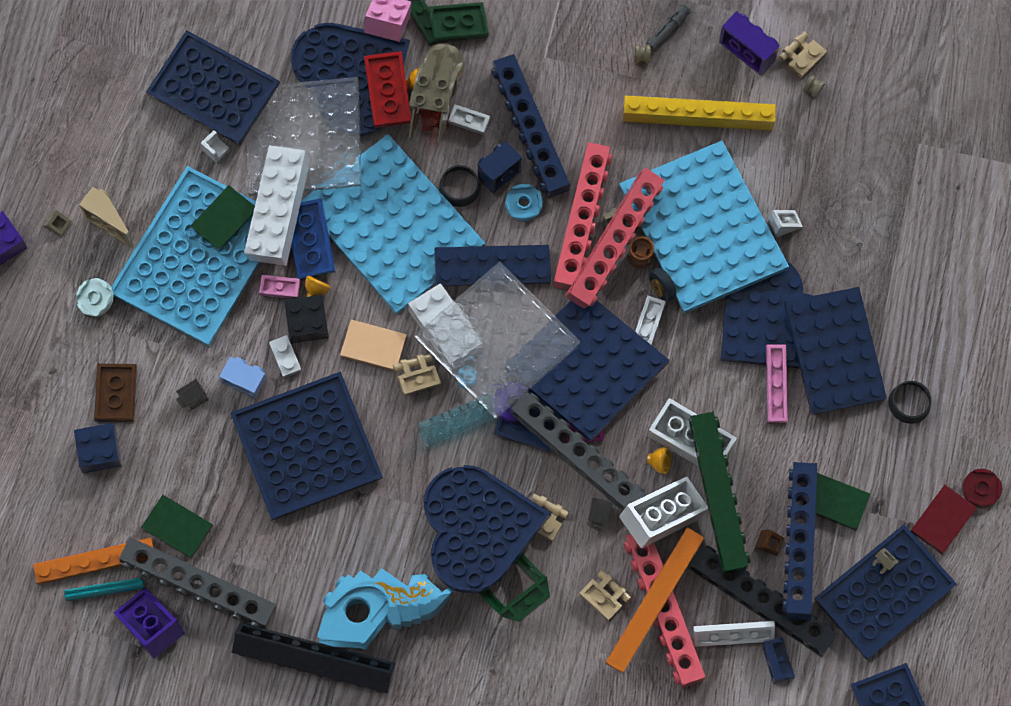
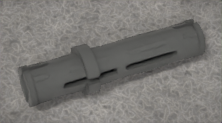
M682 4L673 15L668 17L666 23L646 43L650 45V50L656 51L661 43L676 28L681 26V22L691 13L688 6Z

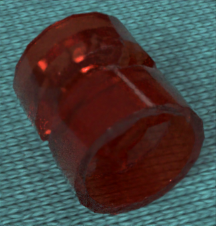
M421 109L422 131H433L434 128L439 130L441 112ZM447 120L446 129H449V121H448V120Z

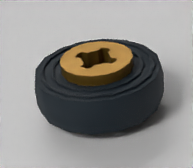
M662 268L653 270L649 274V281L656 295L666 302L675 298L677 293L676 287L668 273Z

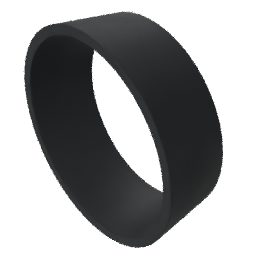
M455 165L443 173L439 183V191L452 206L463 207L470 205L477 199L480 193V182L477 174L470 167ZM455 170L470 172L477 179L475 191L466 198L458 199L451 197L443 188V179L448 173Z
M902 382L890 393L888 400L889 409L893 416L901 422L909 424L918 423L925 419L930 412L931 394L920 382ZM903 385H915L921 388L929 400V406L926 411L917 416H909L902 413L897 408L894 400L897 389Z

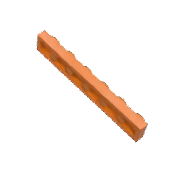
M152 538L138 540L154 548ZM126 543L35 563L33 566L36 583L39 585L119 567L122 565L119 557ZM144 555L137 558V562L148 560Z

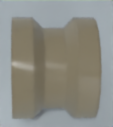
M635 45V63L640 61L650 63V45L645 47Z
M811 75L803 91L805 93L809 92L812 94V97L817 98L825 82L818 81L815 76Z

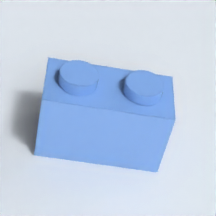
M230 357L219 376L221 383L256 398L266 380L264 370L256 365L253 367L247 365V362L241 358L236 357L234 359Z

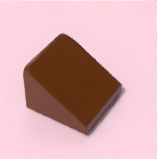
M770 529L761 530L755 547L778 556L784 537Z

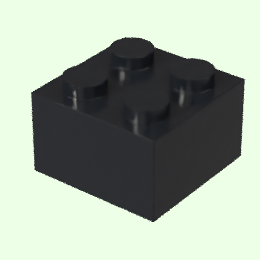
M323 295L284 300L291 344L329 338Z

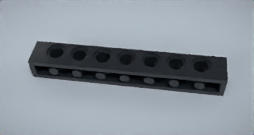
M701 545L688 565L689 570L766 621H774L775 627L820 657L824 655L837 635L833 627L826 623L823 625L817 621L818 618L812 613L811 620H801L802 625H794L792 619H786L787 612L780 615L775 611L776 606L783 608V600H785L783 594L777 590H770L766 587L767 584L760 579L755 580L747 570L730 572L733 574L734 580H726L722 573L719 555L716 554L717 551L708 545L706 547ZM714 562L718 568L711 570L707 563ZM748 584L751 587V591L744 592L741 589V585ZM759 595H764V596H766L767 599H768V602H767V603H761V602L758 600V596H759ZM809 629H816L819 635L812 637L809 634Z

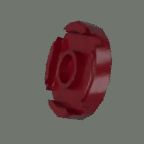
M984 468L975 469L964 479L962 492L965 499L974 506L987 508L994 505L1001 497L1002 484L1000 479L991 470Z

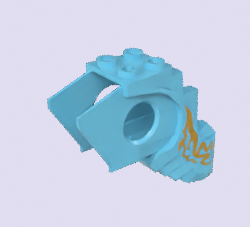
M382 568L374 578H371L362 571H359L354 578L349 574L346 577L341 576L335 584L337 588L333 593L329 592L323 599L326 610L317 635L320 639L319 643L334 647L358 648L365 651L387 621L392 629H402L401 626L412 627V624H422L421 621L432 619L444 608L454 590L448 587L443 592L440 591L429 581V577L426 574L412 575L409 585L406 586ZM356 603L364 604L369 608L367 619L360 623L350 621L345 614L346 610Z

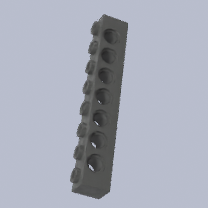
M526 391L510 409L509 413L621 511L627 505L646 496L641 486L630 482L626 473L615 469L611 460L600 456L596 447L585 443L581 434L570 430L568 423L563 419L559 420L555 417L554 411L548 406L544 407L540 404L539 398L533 393L529 394ZM529 410H536L539 416L536 418L531 417ZM550 422L553 425V430H546L544 423ZM565 435L568 438V443H561L559 436ZM580 448L583 451V456H576L574 449ZM589 461H595L598 464V469H591ZM604 474H610L613 482H606ZM619 487H625L628 495H621Z
M129 537L119 557L122 567L130 571L134 568L140 571V575L147 579H151V577L158 579L159 584L168 588L171 585L177 588L176 591L185 596L190 594L195 597L194 600L202 604L208 602L213 605V609L222 613L225 610L231 613V617L236 620L242 621L244 619L249 621V625L266 629L276 608V604L131 537ZM141 555L148 558L144 564L137 562V558ZM164 564L166 566L165 571H155L156 565ZM177 572L184 574V578L180 581L173 579V575ZM198 580L203 585L200 589H193L191 587L192 582ZM212 589H218L221 592L220 596L216 598L211 597L209 593ZM236 597L239 603L236 606H230L228 604L229 598ZM251 605L257 608V612L252 615L246 612V608Z

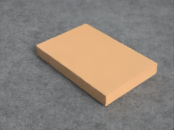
M351 320L340 357L394 371L393 365L400 361L407 334Z

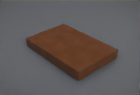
M97 363L94 421L134 422L137 364Z

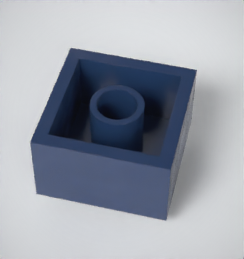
M507 141L504 144H498L490 155H485L478 161V179L493 194L521 172L522 157Z
M113 423L74 430L79 468L83 474L122 467L117 432Z

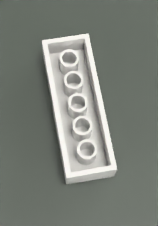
M269 145L244 254L250 261L287 265L311 160L306 150Z

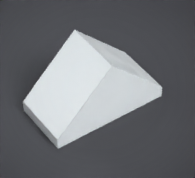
M773 210L768 219L775 238L803 227L795 210Z

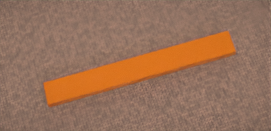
M688 527L686 528L605 664L622 674L624 673L704 540L703 536Z

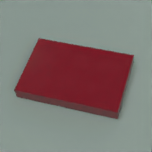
M944 484L910 531L943 555L977 507Z

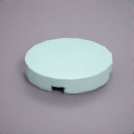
M99 278L84 281L76 294L78 308L82 313L91 317H99L105 314L113 303L114 293L112 287L106 281Z

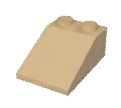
M92 187L79 204L84 218L132 248L133 243L130 234L109 199L108 193L102 189L97 190Z

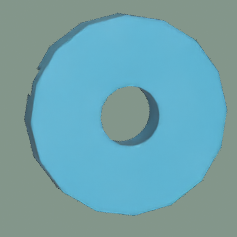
M529 184L516 185L506 195L505 207L507 213L518 221L533 220L542 210V195ZM521 199H527L529 201V205L521 206L519 204V201Z

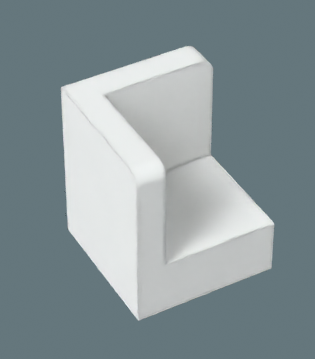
M212 131L201 142L203 152L215 163L230 151L229 147L218 138L215 131Z

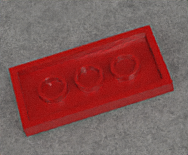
M401 51L364 56L374 128L411 123V112Z

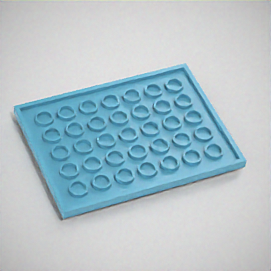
M389 134L301 200V202L319 198L323 200L330 239L396 315L405 309L409 302L418 298L436 284L435 247L485 246V242Z
M723 141L651 170L664 179L661 185L663 190L652 200L654 205L649 212L646 211L643 215L645 220L640 228L644 236L653 242L654 256L660 268L665 270L673 280L677 292L676 299L684 314L789 269L786 259ZM636 177L619 183L624 197ZM642 188V194L644 196H647V191ZM632 204L633 210L638 212L637 205Z
M187 166L111 287L114 293L113 296L209 347L261 262L250 261L244 254L252 217L220 251L191 229L190 225L227 186ZM241 194L243 197H245L249 202H251V203L255 206L256 201H254V200H252L251 198H249V197H247V196Z

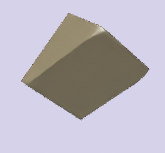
M54 210L44 222L43 227L61 237L72 221L58 210Z

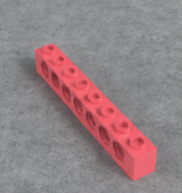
M591 142L587 144L554 279V288L568 291L587 260L584 257L585 252L590 251L592 242L589 240V236L594 234L596 223H593L594 216L598 217L600 210L597 202L598 199L602 200L604 188H601L602 182L607 181L608 171H605L606 165L611 164L613 155L609 154V146ZM598 163L601 167L595 168L592 164ZM594 180L597 184L590 185L588 181ZM589 197L593 201L585 202L583 199ZM587 215L589 218L583 220L579 216ZM582 232L584 236L577 237L575 233ZM573 249H577L580 251V253L574 255L570 251ZM574 267L576 271L568 272L566 268Z
M646 167L639 172L566 293V298L583 309L593 306L598 298L596 296L598 290H602L607 283V280H605L607 275H611L617 266L615 264L618 258L621 259L626 251L625 245L633 240L635 236L634 230L636 227L639 228L645 220L643 215L646 211L649 212L654 205L652 200L663 190L661 185L664 179ZM642 188L647 191V196H644L642 194ZM632 204L637 205L638 212L633 210ZM623 219L628 221L629 227L624 226ZM613 235H617L619 237V243L614 241ZM604 250L610 253V259L604 256ZM595 266L600 268V275L595 272ZM585 282L590 283L591 291L586 289Z
M629 534L626 535V542L623 543L627 554H631L632 561L630 563L632 569L638 573L640 578L637 579L639 588L647 594L662 570L663 564L655 543L642 548L647 552V556L640 557L637 554V550L641 548L633 536ZM650 567L654 570V574L646 575L644 569ZM672 591L664 604L668 607V611L665 613L660 612L653 625L655 628L658 627L660 635H658L661 646H665L668 652L665 656L669 666L672 665L675 672L672 673L676 684H680L681 688L704 681L705 674ZM666 623H672V624H674L675 630H674V631H668V630H666L665 624H666ZM675 641L680 642L683 648L675 650L672 647V643ZM686 660L690 667L683 669L679 666V662Z

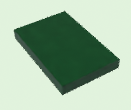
M483 2L428 7L434 42L489 38Z
M228 185L190 227L220 251L253 216L255 206Z
M817 473L815 515L857 531L870 493Z
M162 495L141 526V529L192 559L212 529L213 524Z

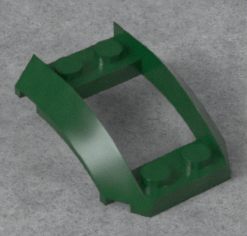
M524 553L519 556L515 563L534 582L532 586L507 606H504L489 589L478 592L501 617L516 622H521L550 598L547 577L534 566Z

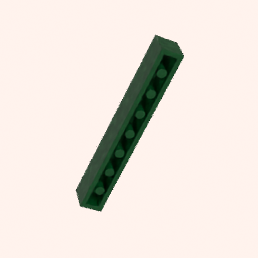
M714 411L692 415L689 418V425L722 573L745 570L748 568V564L751 563L748 551L745 552L744 544H746V537L744 532H741L739 526L742 524L741 515L736 513L735 505H737L736 494H732L731 486H733L732 476L727 473L726 467L729 466L727 455H723L722 451L724 440L718 433V428H720L718 416L715 417Z

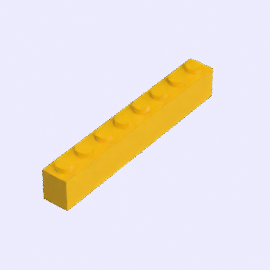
M625 95L623 122L773 131L776 104Z

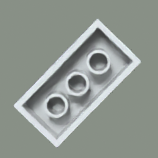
M441 283L408 303L410 314L450 372L483 352L482 342Z
M669 398L650 427L647 437L664 447H668L674 453L699 467L689 425L690 416L697 414ZM718 428L719 436H722L724 440L723 455L728 456L737 438Z
M684 477L627 505L619 517L642 549L700 520L707 512L708 506L688 477Z

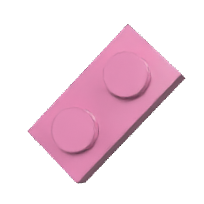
M261 275L259 295L296 299L299 295L300 279Z

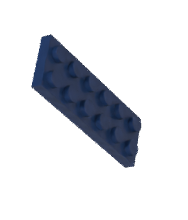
M549 245L434 248L436 286L440 283L442 286L551 283Z

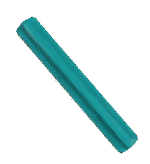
M139 577L64 590V596L66 601L138 590L144 588L143 578Z

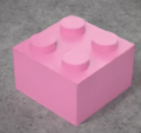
M372 0L365 15L364 33L400 42L410 19L412 2L408 0Z

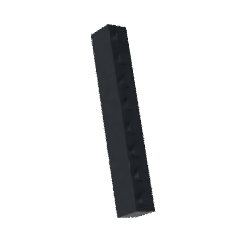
M241 622L235 632L232 653L242 657H250L261 662L273 663L280 667H288L300 672H307L319 677H326L338 682H346L357 687H365L384 693L389 692L396 665L395 662Z

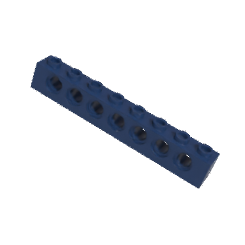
M512 54L493 61L492 76L499 82L498 89L501 96L504 95L506 98V109L508 112L511 111L513 125L515 128L518 127L520 131L518 134L522 144L525 143L527 150L525 152L528 160H532L534 164L532 168L535 176L540 178L541 182L539 185L542 193H546L547 197L551 198L568 192L570 189L569 180L515 55ZM511 76L513 79L506 80L504 77ZM518 92L520 95L513 96L511 93ZM525 108L527 111L519 112L518 109ZM531 124V125H533L534 127L531 128V129H528V128L525 127V125ZM537 140L541 143L539 145H534L532 141ZM546 157L548 160L540 161L539 158ZM552 173L555 176L553 178H548L546 174Z
M794 462L793 469H789V481L793 482L792 487H788V499H792V505L787 506V518H791V524H787L786 536H790V543H786L785 555H789V562H785L784 574H788V581H784V593H788L787 600H783V612H787L786 619L811 620L817 463ZM805 482L807 486L800 487L798 483ZM802 500L805 501L807 504L804 506H800L797 504V502ZM803 519L806 523L798 524L796 520ZM803 538L805 542L797 543L795 539ZM801 556L804 558V561L797 562L794 558ZM796 575H800L804 579L802 581H796L793 577ZM795 594H799L803 598L801 600H795L792 596Z

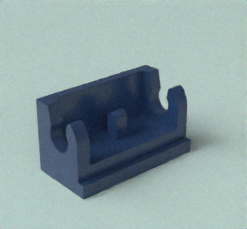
M783 637L764 641L762 648L773 684L794 679L795 676Z

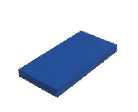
M321 198L301 202L291 243L297 279L305 280L307 276L318 277L336 273L324 205Z

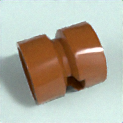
M643 236L636 237L631 241L628 261L633 267L643 269L650 265L654 254L653 242Z

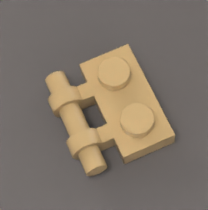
M806 32L797 35L793 39L794 42L790 46H786L782 50L783 53L779 55V59L783 62L787 58L791 60L788 68L801 79L827 53L814 40L807 44L805 40L809 35ZM799 47L802 51L796 55L794 51Z
M422 354L417 355L414 359H404L393 365L395 372L402 370L404 373L397 377L403 396L441 384L435 365L430 367L426 365L427 362L432 361L430 354L424 356ZM417 365L420 367V370L410 371L411 367Z
M533 494L531 498L533 502L553 512L537 534L553 542L562 527V523L556 519L558 516L566 519L569 512L562 509L563 507L559 504L554 505L547 501L546 497Z
M601 570L597 577L602 581L598 584L592 579L579 595L609 621L622 608V605L617 600L621 598L628 602L631 596L623 586L620 587L613 581V577L610 574L607 575ZM606 586L615 592L613 596L604 589Z

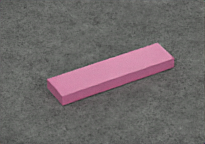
M766 345L767 423H787L786 345Z

